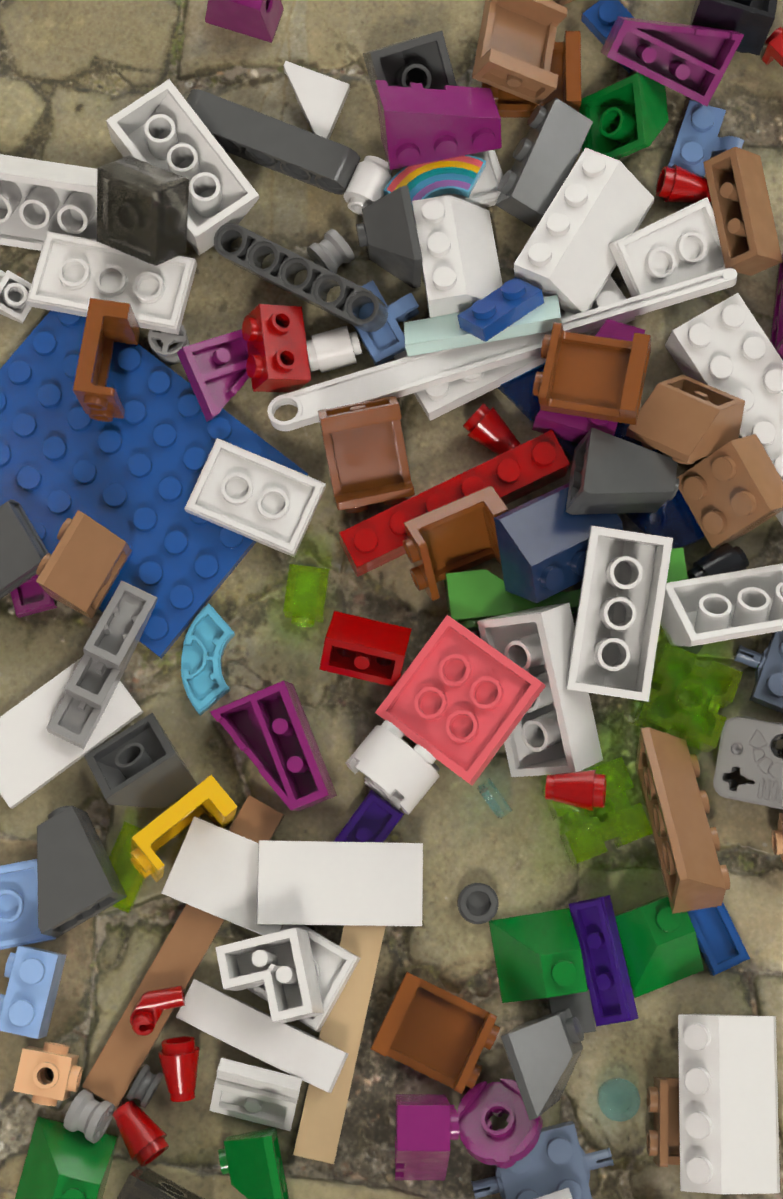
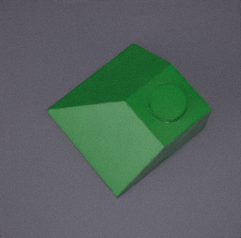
M636 73L582 98L579 113L593 121L582 145V150L584 151L585 148L618 160L649 147L669 121L665 85L640 73Z
M668 894L615 915L634 998L704 970L696 932L688 912L672 914Z
M569 908L489 921L502 1003L550 998L588 991L581 948Z
M37 1116L15 1199H103L119 1136L104 1133L98 1142L92 1143L86 1140L84 1133L80 1131L71 1132L65 1129L63 1126L64 1122Z
M275 1127L228 1136L224 1140L225 1148L218 1150L222 1174H230L233 1187L247 1199H289L277 1129Z

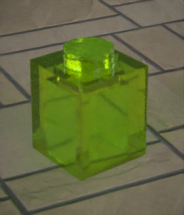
M290 564L283 612L285 618H291V624L314 627L315 622L324 623L330 583L329 569Z

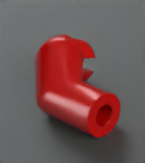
M182 985L147 991L141 996L130 1016L132 1029L137 1035L146 1036L153 1032L157 1021L165 1009L185 1006Z

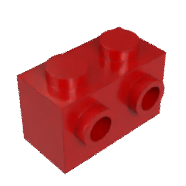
M259 304L244 318L242 324V336L247 341L248 348L246 371L248 377L251 378L253 392L289 393L301 389L311 381L302 306Z
M334 611L325 637L319 670L394 687L401 678L412 629Z

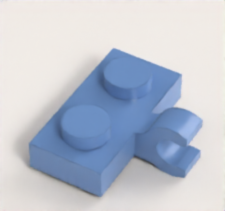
M690 100L668 167H672L675 164L704 178L706 173L703 162L733 147L742 149L744 140L734 136L718 137L726 110L709 105L705 106Z
M372 280L361 287L371 291L385 303L388 309L387 321L381 329L375 332H367L355 326L353 327L374 364L378 366L390 361L395 355L406 350L405 336L398 322H404L419 314L417 309L419 305L412 293L387 305ZM374 303L363 305L359 312L360 319H366L371 316L374 310Z

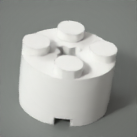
M385 720L381 726L376 725L345 764L354 774L358 771L366 776L364 783L396 809L402 808L404 813L409 815L440 777L438 774L440 768L434 763L436 758L419 744L411 748L403 739V732L394 724Z

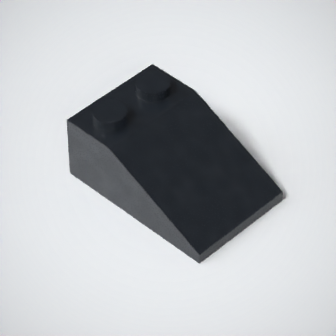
M695 0L690 25L734 30L744 34L736 51L759 56L775 19L777 0Z

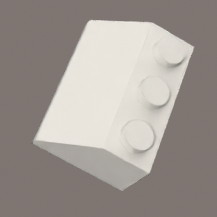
M452 195L412 201L422 254V274L430 318L463 312L476 301L483 299L503 285L489 210Z

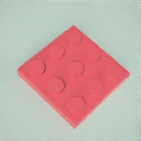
M447 615L375 713L384 720L394 724L406 737L414 743L421 745L438 761L473 786L546 685Z

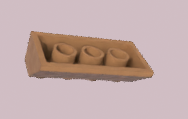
M650 727L641 728L635 767L672 914L722 906L725 892L730 889V877L726 865H720L716 852L720 851V841L716 827H709L706 814L710 813V805L706 791L699 790L696 778L700 777V768L696 754L689 753L685 739Z

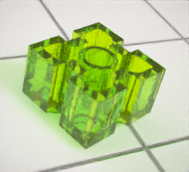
M666 643L659 650L654 663L652 681L658 683L656 689H650L649 702L640 701L632 724L641 728L650 727L665 733L670 728L680 732L679 738L685 739L688 746L708 753L717 747L727 717L717 714L719 708H725L733 702L743 672L713 660L704 668L694 664L697 654ZM685 690L689 691V699L695 702L694 705L685 706L679 695Z
M622 757L590 769L596 770V774H606L607 778L604 807L606 813L603 814V822H600L597 816L590 818L586 809L555 802L554 800H546L553 820L563 817L569 830L561 834L560 837L572 866L608 852L604 842L610 839L614 840L616 848L653 834L642 804L638 803L631 806L626 792L634 788V785ZM544 788V789L542 790V793H543L544 798H545V788Z

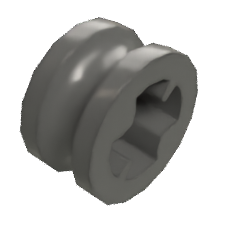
M145 1064L134 1081L127 1099L137 1098L141 1102L140 1106L146 1108L161 1083L164 1074L161 1072L153 1074L150 1071V1066Z

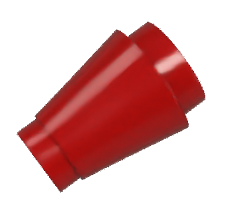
M675 164L672 167L664 166L657 180L656 196L662 197L664 202L696 203L706 197L711 202L706 178Z
M484 403L463 425L469 432L467 436L497 455L520 445V442L515 438L516 436L495 408L492 407L490 409Z
M596 770L547 775L545 799L594 811V807L604 808L607 784L606 774H596Z
M181 1036L165 1039L161 1042L162 1050L158 1052L168 1092L170 1093V1101L185 1102L193 1100L195 1098L200 1048L195 1046L194 1037Z
M133 1100L126 1102L113 1112L112 1116L116 1121L131 1160H137L141 1167L154 1161L169 1148L165 1140L167 1134Z

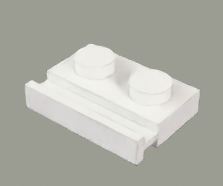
M221 1058L216 1073L217 1076L209 1111L290 1131L303 1078Z

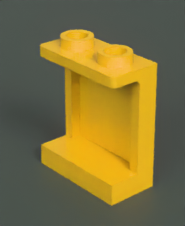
M210 775L131 838V863L144 879L151 875L158 882L163 878L165 868L164 863L155 854L159 849L191 824L194 816L199 818L205 813L216 826L224 829L233 822L238 806L215 778Z

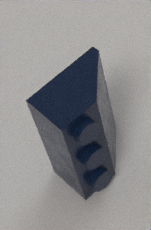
M569 483L494 517L505 591L539 603L582 581L590 526L623 530L621 519L617 514L572 515L565 512Z

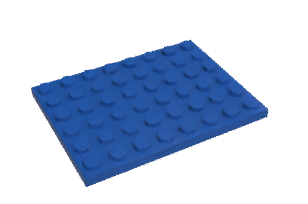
M50 310L0 368V506L10 499L19 502L50 554L53 553L60 541L57 539V535L62 524L67 518L73 519L78 510L126 541L132 551L98 609L102 613L104 612L121 580L156 596L158 599L139 642L162 659L256 543L252 539L192 515L184 509L216 439H221L304 475H309L223 408L215 418L206 421L191 384L139 344L132 345L119 342L114 344L106 387L116 390L125 409L124 418H113L111 422H102L90 418L89 414H86L73 391L87 317Z

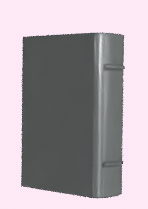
M12 499L0 506V599L34 577L42 558L49 553L20 503Z

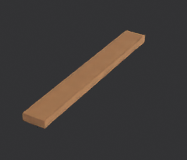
M248 795L228 831L257 843L259 840L271 841L285 815ZM188 904L185 905L81 1087L103 1100L113 1103L115 1107L120 1106L175 1008L165 1009L157 1021L153 1032L146 1036L137 1035L133 1031L130 1023L132 1011L141 996L147 991L182 985L185 992L222 927L224 919Z

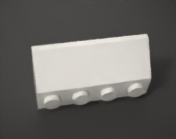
M170 79L106 120L112 143L198 255L214 246L215 233L221 226L229 223L239 224L259 199V194Z
M585 148L514 263V276L541 289L543 297L558 294L560 309L579 314L590 310L617 265L608 245L638 230L654 203V197L620 160Z
M0 154V245L41 251L47 231L114 243L121 209L122 173Z
M590 526L566 689L649 702L673 538Z
M783 563L666 583L660 624L670 645L691 647L783 631Z
M570 603L535 607L477 621L482 640L546 685L504 742L511 777L579 772L603 761L589 693L566 689L575 632Z
M679 1014L680 1191L710 1194L780 1193L776 1016Z

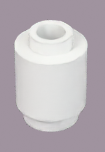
M366 156L364 161L358 163L343 196L348 203V208L352 212L362 216L363 208L385 196L384 189L392 179V170H390L388 162L376 156Z
M347 326L311 335L312 340L306 341L311 372L321 370L324 373L356 364L355 356L362 354L357 332L349 333Z

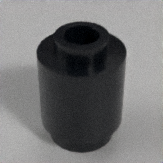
M725 543L694 562L693 568L687 574L689 579L746 570V567L749 566V560L739 546L732 547L730 544Z

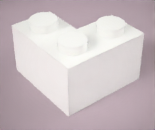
M295 927L215 947L223 989L239 991L265 984L272 1022L287 1023L324 1014L308 931Z

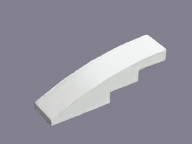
M193 979L185 996V1006L180 1007L176 1018L292 1076L303 1078V1081L328 1093L332 1092L349 1055L289 1023L272 1022L271 1015L196 979Z

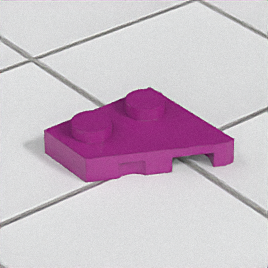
M242 329L182 347L177 352L206 421L215 418L249 378L246 371L248 348L247 341L242 336Z

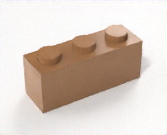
M733 147L703 162L725 269L733 268L738 273L752 276L782 263L781 250L760 155Z

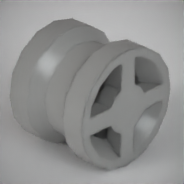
M334 229L328 230L320 243H312L307 247V252L315 264L337 274L338 267L341 264H349L355 259L348 243Z
M181 324L179 335L149 330L148 342L154 356L167 365L181 362L177 352L182 347L189 345L184 326ZM174 342L178 343V345L175 344L173 347H170L169 349V346L172 345Z
M82 1090L71 1103L63 1126L71 1132L80 1131L84 1133L86 1140L96 1143L106 1132L112 1120L115 1105L109 1101L99 1102L94 1099L93 1093Z

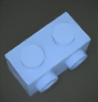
M17 946L16 953L11 952L9 954L4 976L9 978L6 994H0V1031L35 1039L47 1037L67 954L30 946Z

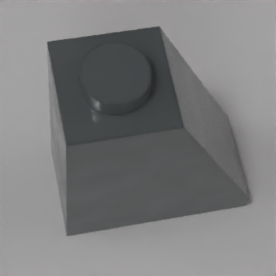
M591 428L574 449L565 512L572 515L656 513L667 500H672L678 491L680 484L679 478H676L678 463L670 457Z
M62 806L52 811L48 815V820L37 826L38 927L41 934L58 938L127 897L86 811L74 806Z

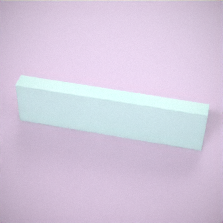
M558 294L543 297L544 303L486 342L460 328L457 315L462 312L404 322L407 356L552 331L554 322L562 323Z

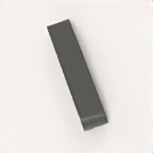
M193 89L186 99L187 103L225 152L325 191L343 195L360 161V156L345 145L211 93Z
M225 224L215 233L214 247L216 251L241 269L363 331L375 332L385 325L388 318V309L385 303L371 291L238 224ZM237 238H242L241 247L237 251L231 252L230 247L233 241ZM269 254H274L273 264L266 269H262L264 258ZM307 270L306 280L302 284L295 286L294 279L297 273ZM340 286L341 292L339 297L333 302H327L329 290ZM374 303V310L371 316L366 319H360L359 312L363 305Z

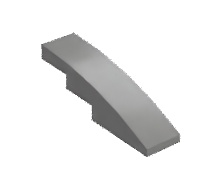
M121 580L83 647L84 655L65 686L66 694L46 727L49 733L82 749L85 748L143 634L158 599L156 596Z

